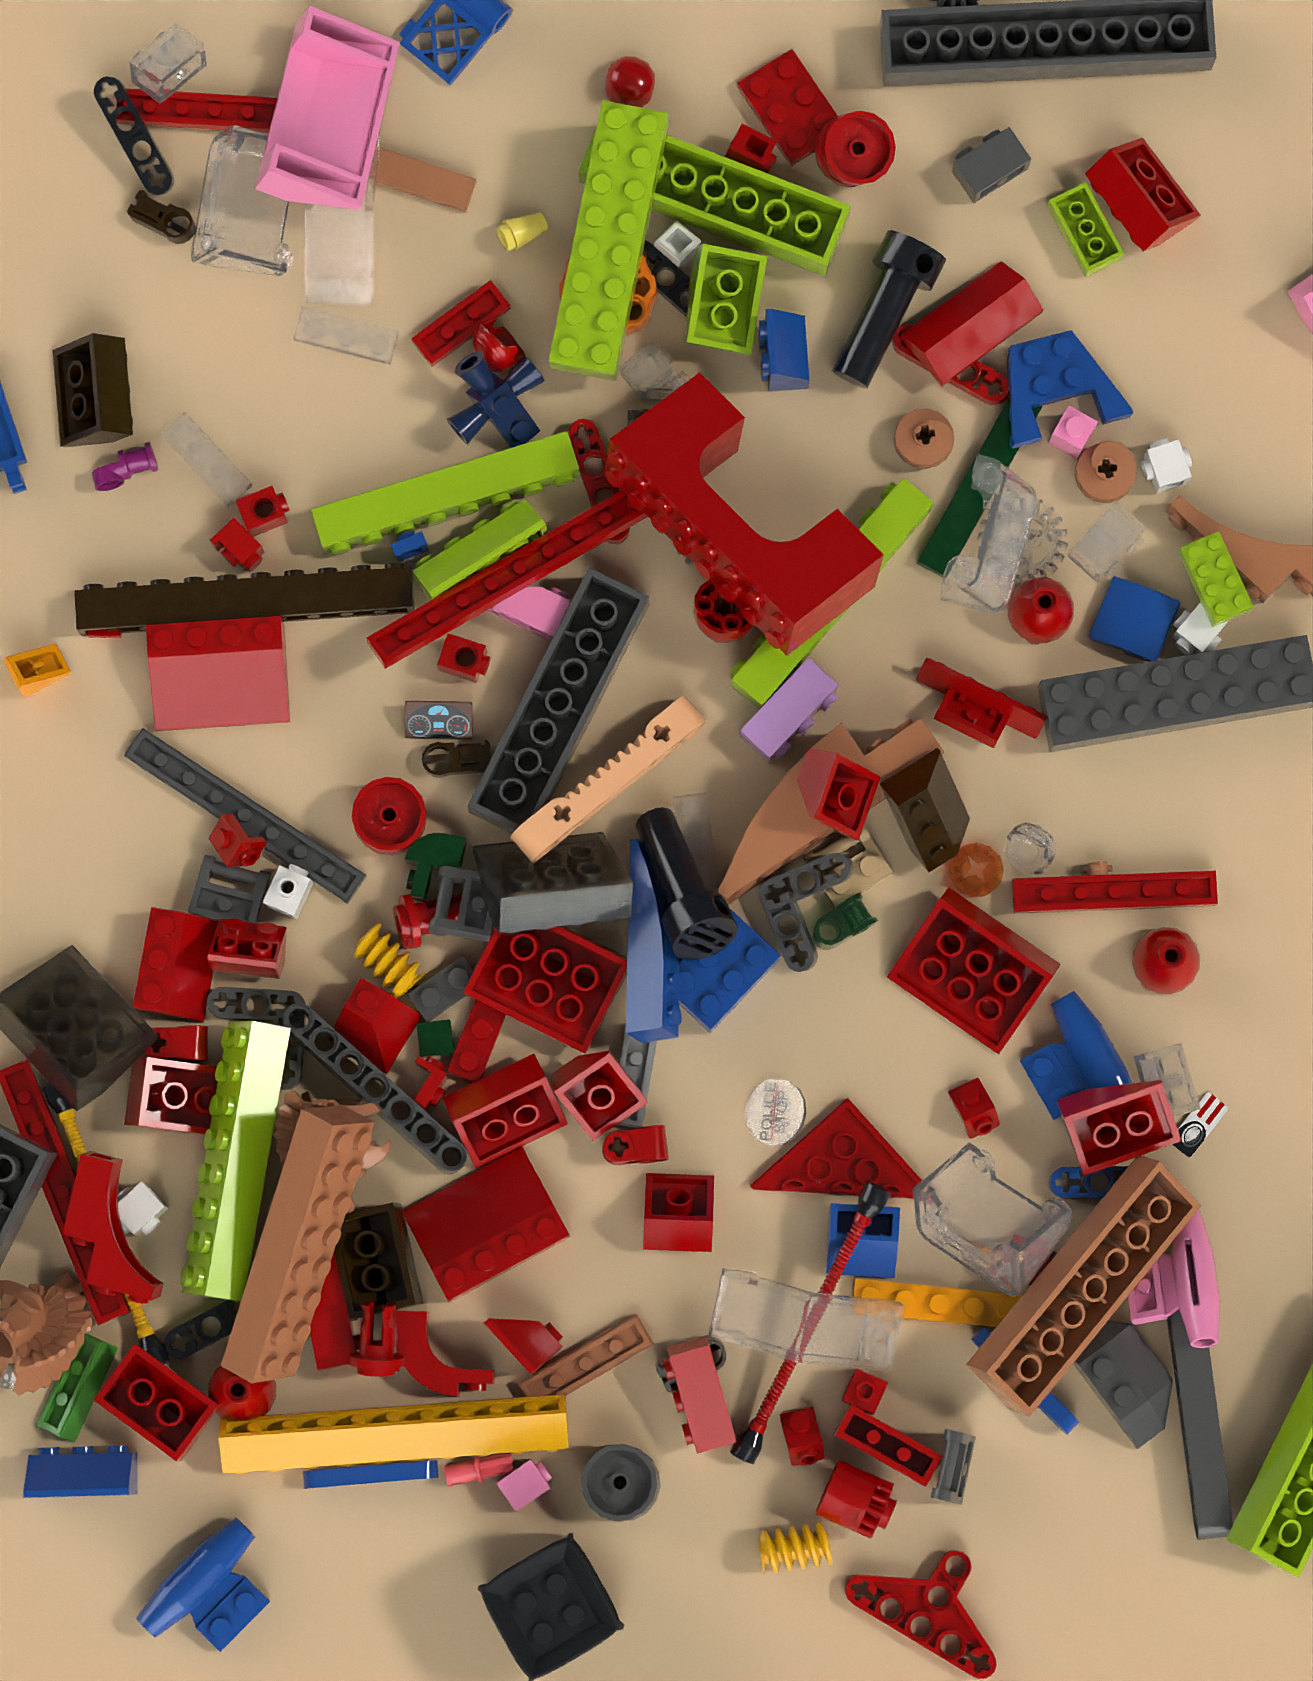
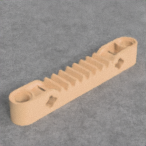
M685 696L680 697L649 722L643 734L636 738L634 744L629 743L624 752L619 751L614 760L609 759L604 768L599 767L594 776L589 775L584 784L579 783L574 792L569 791L566 797L555 798L521 824L512 833L510 838L528 859L535 863L702 728L707 720ZM560 816H562L565 819V821L561 819L557 822L554 819V817L559 818Z

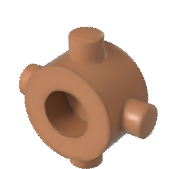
M1107 861L1088 862L1087 867H1083V873L1088 875H1108V872L1113 871V866L1108 865Z

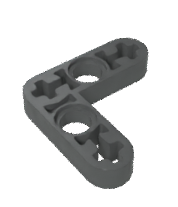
M838 852L823 856L765 881L760 887V901L785 963L793 971L802 972L810 970L814 967L818 958L816 947L797 902L850 879L854 866L850 857L844 853ZM833 859L837 862H843L845 868L841 870L842 876L839 877L837 873L826 875L824 879L827 883L823 885L822 874L816 866L820 864V869L826 870L833 866ZM803 871H809L815 877V885L808 891L801 889L798 885V876ZM790 877V886L796 893V896L793 897L792 891H788L779 896V903L776 899H769L768 894L772 892L771 886L773 884L775 888L788 886L789 883L786 881V878ZM786 915L794 917L797 921V929L791 935L783 933L780 929V921ZM801 935L804 941L797 942L801 951H808L809 957L805 958L806 965L804 966L801 962L794 961L793 956L798 954L795 944L787 946L786 943L787 940L796 939Z
M218 987L208 995L207 1007L217 1018L273 1022V1025L283 1027V1016L286 1010L275 1008L276 1016H270L273 1008L271 996H278L276 999L278 1004L288 1003L289 998H294L295 1003L306 1004V1002L299 993L294 991ZM221 994H226L228 1000L239 1001L237 995L244 994L241 1000L243 1013L236 1014L237 1006H226L225 1012H220V1008L214 1005V1000H219ZM256 995L262 996L266 1000V1009L260 1014H252L247 1007L249 999ZM294 1012L293 1016H289V1023L294 1028H304L306 1026V1015L302 1012ZM297 1043L295 1048L286 1052L288 1057L297 1055V1061L289 1060V1069L295 1072V1077L289 1078L287 1084H283L282 1080L280 1087L282 1090H292L301 1081L304 1048L299 1043Z

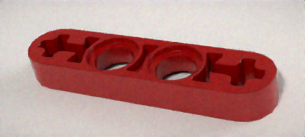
M903 324L899 326L892 339V346L895 352L927 370L908 346L903 347L901 345L902 339L899 336L913 325ZM979 361L970 366L974 370V377L971 380L962 381L956 376L948 382L991 406L1003 403L1009 392L1007 378ZM980 373L985 375L983 378L984 383L991 386L994 382L999 383V390L1002 394L995 393L993 396H990L988 394L989 388L980 383L979 389L974 388Z
M578 419L570 426L568 435L591 507H594L598 504L595 500V494L598 490L606 488L612 491L613 494L618 493L619 490L612 486L606 478L607 455L596 425L590 420ZM579 428H584L586 432L591 431L593 433L589 435L590 448L593 449L595 446H598L599 450H589L579 455V452L585 451L581 438H574L578 435ZM590 458H598L604 465L603 470L595 475L589 474L584 468L585 462ZM630 528L621 532L620 535L607 540V542L611 544L622 543L629 536Z

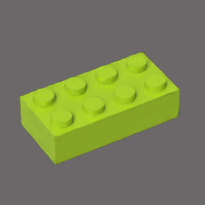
M1086 182L1049 200L1047 207L1085 277L1122 260L1124 252Z
M1219 531L1180 547L1178 554L1212 627L1252 611L1254 606Z

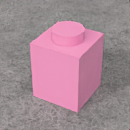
M1069 405L1052 433L1049 444L1078 459L1093 434L1098 421Z
M530 1459L496 1484L515 1512H517L551 1488L548 1481L552 1479V1476L541 1461L535 1464Z

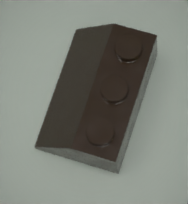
M92 333L52 350L60 446L75 447L113 443L133 435L125 338Z
M936 748L880 783L910 851L928 873L958 854L970 820L940 750Z
M392 1202L347 1213L341 1227V1237L335 1246L334 1253L349 1320L363 1318L364 1309H361V1303L375 1302L374 1315L382 1314L383 1306H386L387 1302L395 1303V1310L424 1304L401 1203Z

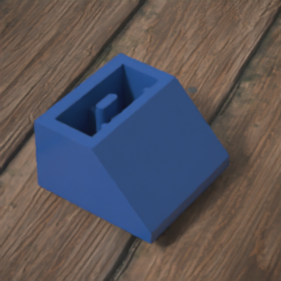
M766 309L765 320H759L758 329L759 349H766V353H761L762 382L768 381L769 391L808 389L810 380L805 316L776 309Z
M830 1204L826 1274L830 1271L838 1252H841L840 1248H843L842 1244H845L844 1240H847L846 1236H849L850 1228H853V1218L857 1212L858 1205ZM884 1206L883 1210L872 1219L869 1227L866 1226L864 1228V1232H861L862 1236H859L860 1240H857L858 1244H855L856 1248H854V1252H852V1256H850V1260H848L842 1275L895 1278L900 1207Z

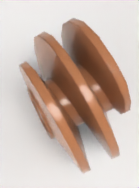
M928 408L915 409L905 414L899 421L894 435L896 452L905 463L912 467L927 469L938 466L947 459L954 444V433L948 419L941 413ZM921 433H926L927 438L931 437L929 444H922V439L918 440Z
M1114 441L1101 442L1087 448L1079 457L1075 469L1077 487L1085 497L1100 503H1110L1124 497L1133 486L1137 474L1136 460L1131 451L1122 443ZM1101 467H1106L1107 472H1112L1110 478H1106L1104 473H1099Z

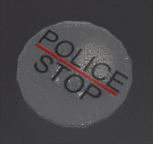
M780 1078L765 1080L758 1085L749 1096L745 1109L746 1124L751 1135L760 1143L770 1146L785 1145L796 1138L803 1128L807 1114L806 1100L801 1090L791 1081Z

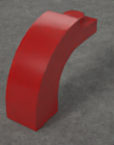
M393 1310L395 1324L394 1346L396 1352L404 1355L405 1369L420 1384L437 1393L460 1397V1383H466V1390L487 1391V1384H495V1370L452 1368L443 1364L434 1355L428 1339L429 1312Z

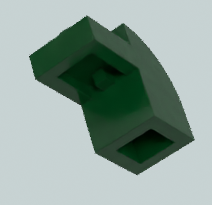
M431 833L422 836L411 845L406 854L405 861L407 864L417 866L416 870H410L406 889L411 890L410 895L414 900L426 901L433 870L439 871V868L443 866L462 867L467 845L466 838L446 833Z

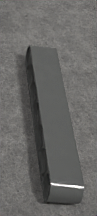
M303 1003L292 1004L286 1009L282 1023L283 1027L291 1028L290 1036L365 1104L377 1103L383 1110L377 1115L438 1170L445 1174H454L464 1167L468 1156L465 1147L313 1009ZM294 1012H302L307 1016L308 1024L304 1028H294L289 1023V1016ZM322 1034L328 1035L333 1040V1048L326 1052L318 1050L314 1044L315 1038ZM347 1057L353 1058L357 1061L359 1069L355 1074H345L340 1069V1061ZM371 1080L381 1082L384 1087L383 1095L376 1098L369 1096L365 1090L367 1082ZM396 1103H403L409 1109V1117L402 1121L396 1120L391 1115V1106ZM428 1126L432 1128L435 1137L431 1143L426 1144L418 1140L416 1131L419 1127ZM445 1149H454L458 1152L460 1162L457 1166H447L443 1162L442 1152Z
M1177 1310L1167 1317L1195 1533L1197 1540L1228 1537L1233 1522L1209 1347L1195 1348L1191 1346L1180 1310Z

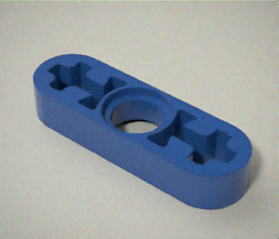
M1111 1166L1094 1172H1100L1107 1176L1109 1186L1104 1192H1096L1091 1188L1090 1178L1094 1173L1084 1176L1083 1186L1086 1193H1079L1081 1185L1070 1186L1068 1192H1063L1062 1186H1056V1180L1062 1178V1173H1067L1070 1180L1081 1179L1079 1172H1082L1081 1167H1061L1055 1170L1050 1176L1049 1187L1055 1196L1063 1199L1103 1198L1116 1182L1113 1172H1119V1179L1129 1166Z

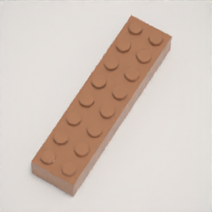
M345 1106L301 1109L221 1363L222 1367L250 1383L292 1377L300 1366V1356L304 1343L311 1331V1321L315 1309L321 1300L320 1293L325 1277L331 1268L332 1255L341 1237V1227L346 1212L351 1206V1196L355 1183L361 1174V1164L366 1149L371 1143V1133L375 1124L374 1121Z
M1144 1156L1136 1157L966 1365L1008 1408L1030 1417L1201 1205L1160 1161Z

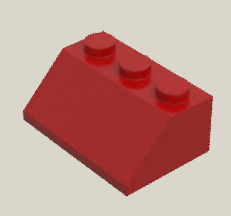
M1143 138L1110 149L1085 172V175L1091 181L1093 190L1102 196L1110 207L1111 214L1123 224L1129 232L1132 242L1140 247L1143 252L1161 245L1201 216Z
M151 907L132 1008L143 1013L205 1022L207 999L210 994L214 973L207 959L218 921L185 912Z
M534 1053L442 1097L452 1122L476 1169L568 1124Z
M134 1343L93 1399V1401L176 1462L184 1459L204 1431L219 1405L136 1343Z

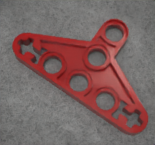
M951 1550L945 1553L929 1580L861 1574L855 1575L847 1581L845 1586L847 1599L866 1613L972 1677L986 1679L995 1672L997 1662L992 1650L957 1597L972 1569L971 1561L965 1553L958 1550ZM952 1556H959L965 1562V1570L959 1576H951L946 1570V1562ZM862 1581H866L868 1583L866 1589L876 1595L877 1588L884 1591V1594L876 1600L874 1610L867 1607L872 1601L866 1597L861 1596L859 1600L853 1598L855 1592L851 1587L854 1583L860 1585ZM935 1586L945 1588L948 1593L947 1602L942 1606H933L928 1600V1593ZM888 1598L896 1599L900 1604V1613L893 1619L885 1618L881 1613V1604ZM919 1616L927 1618L930 1622V1631L923 1637L915 1636L910 1626L913 1619ZM946 1635H955L960 1640V1649L953 1655L945 1654L941 1649V1640ZM967 1643L974 1646L969 1651L977 1657L982 1656L983 1653L988 1655L986 1662L990 1666L987 1670L981 1668L979 1672H975V1664L965 1658L963 1665L957 1662L964 1655Z

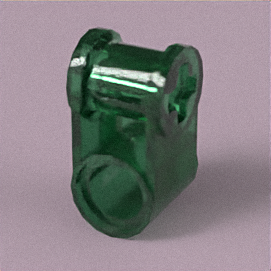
M861 893L848 898L816 922L812 930V939L817 947L823 950L833 949L851 937L863 933L878 922V919L872 917L863 904ZM825 924L831 925L836 929L837 937L833 940H825L821 937L819 928Z

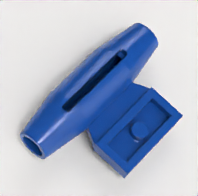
M1075 991L1051 1004L1065 1043L1049 1044L1020 1060L1053 1120L1062 1116L1056 1100L1087 1089L1132 1083L1126 1066L1102 1024Z
M234 1518L201 1542L161 1582L136 1617L138 1622L156 1638L191 1612L196 1629L221 1652L270 1602L246 1576L231 1572L254 1540V1534L238 1518Z

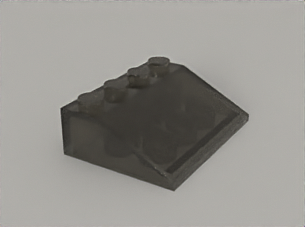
M604 832L569 835L535 863H532L514 842L473 846V854L489 915L499 933L514 934L523 930H548L558 926H582L586 923L616 922L619 919L631 918L633 882Z
M73 945L0 992V1030L76 1111L102 1095L158 1039V1034Z

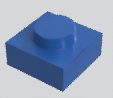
M414 531L403 533L396 537L395 543L391 544L398 563L429 551L422 531L416 534Z

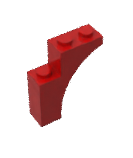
M93 1151L82 1153L62 1235L73 1237L72 1242L78 1245L92 1246L95 1243L86 1284L96 1286L95 1291L102 1294L116 1295V1292L128 1294V1300L148 1304L149 1300L152 1301L161 1296L164 1283L154 1277L136 1258L121 1226L117 1197L123 1159Z

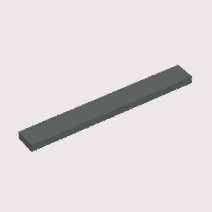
M142 728L124 754L127 759L218 819H220L222 814H233L249 838L264 837L267 842L264 847L265 850L288 865L293 864L308 871V878L348 904L367 877L366 874L146 729Z

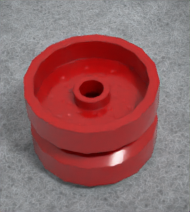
M855 111L835 116L824 124L816 137L814 152L817 165L826 178L837 185L852 187L875 182L885 175L894 161L896 145L893 132L883 119L874 113ZM854 143H857L859 147L858 155L852 150Z
M383 777L372 780L359 791L353 802L351 817L356 836L365 847L377 854L393 856L407 852L411 845L421 838L425 831L427 814L423 797L412 784L401 778ZM386 809H392L396 813V817L392 821H386L382 816L383 812Z

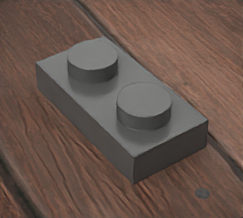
M462 955L407 995L426 1022H430L467 996L463 992L474 970Z

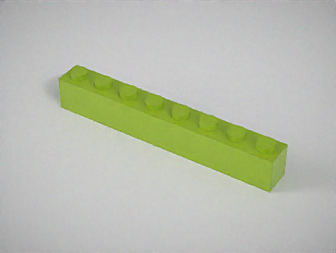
M565 431L311 509L324 553L331 552L332 555H340L350 551V546L362 542L365 546L381 542L383 540L382 536L396 533V536H399L409 531H415V526L428 523V526L444 523L447 521V516L457 513L460 516H468L478 512L479 507L491 503L492 506H500L510 502V497L519 494L529 497L543 491L542 487L555 484L556 487L569 485L575 481V477L580 476L568 432Z
M902 478L897 485L891 482L880 496L883 502L876 510L870 507L859 520V523L862 525L859 530L884 554L880 571L932 511L934 505L932 500L905 478ZM848 609L787 656L779 648H773L763 633L752 646L755 652L748 661L742 658L732 669L730 674L734 677L731 679V687L760 710L795 673Z

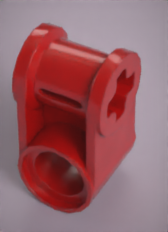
M185 1025L151 1028L142 1036L141 1047L144 1053L151 1058L180 1062L208 1061V1027ZM157 1036H160L166 1042V1046H161L160 1051L157 1053L154 1048L150 1047V1044L156 1042Z
M665 1125L644 1126L633 1130L610 1133L603 1142V1157L612 1165L646 1164L669 1160ZM615 1140H619L621 1146H627V1149L623 1150L621 1157H616L615 1151H609L608 1149L613 1147Z

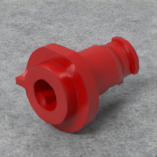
M410 894L401 895L399 899L400 904L395 905L393 908L399 939L403 942L404 950L421 947V936L431 934L428 930L429 923L434 918L437 899L414 903ZM460 894L451 898L448 919L458 921L461 904Z
M375 1302L361 1303V1309H364V1316L360 1329V1352L349 1354V1365L357 1367V1373L360 1375L374 1377L392 1376L404 1366V1355L394 1352L395 1324L393 1310L396 1309V1304L387 1302L386 1306H383L381 1340H373Z

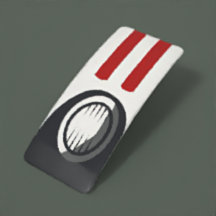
M1207 1092L1178 1128L1182 1141L1172 1145L1187 1157H1191L1227 1112L1228 1107L1210 1092Z

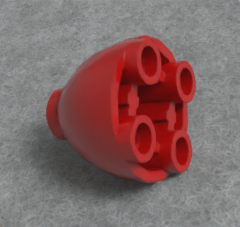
M1035 577L1024 581L1014 590L1007 605L1008 618L1012 628L1021 638L1026 639L1031 644L1049 643L1059 639L1068 631L1074 618V602L1070 592L1060 582L1049 577ZM1039 598L1050 599L1051 605L1048 608H1043L1039 605L1038 600Z
M710 579L699 587L694 596L693 614L699 629L708 638L718 643H729L743 638L753 629L754 626L746 621L742 611L733 602L725 600L719 591V587Z
M1161 927L1149 931L1137 942L1133 951L1132 965L1136 977L1145 989L1159 994H1173L1183 991L1194 981L1200 967V954L1196 943L1187 933L1177 928ZM1167 950H1173L1177 953L1178 958L1175 962L1166 960L1165 953Z
M219 1365L214 1370L208 1383V1397L219 1404L215 1412L222 1419L246 1422L260 1416H265L271 1410L276 1399V1382L274 1379L250 1383ZM236 1383H240L244 1387V1393L240 1397H235L231 1392L232 1386Z

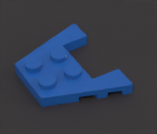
M1072 330L1011 345L1007 350L1008 391H1010L1009 421H1011V436L1009 439L1011 449L1039 442L1042 438L1032 410L1036 407L1092 394L1103 425L1130 418L1133 414L1131 406Z

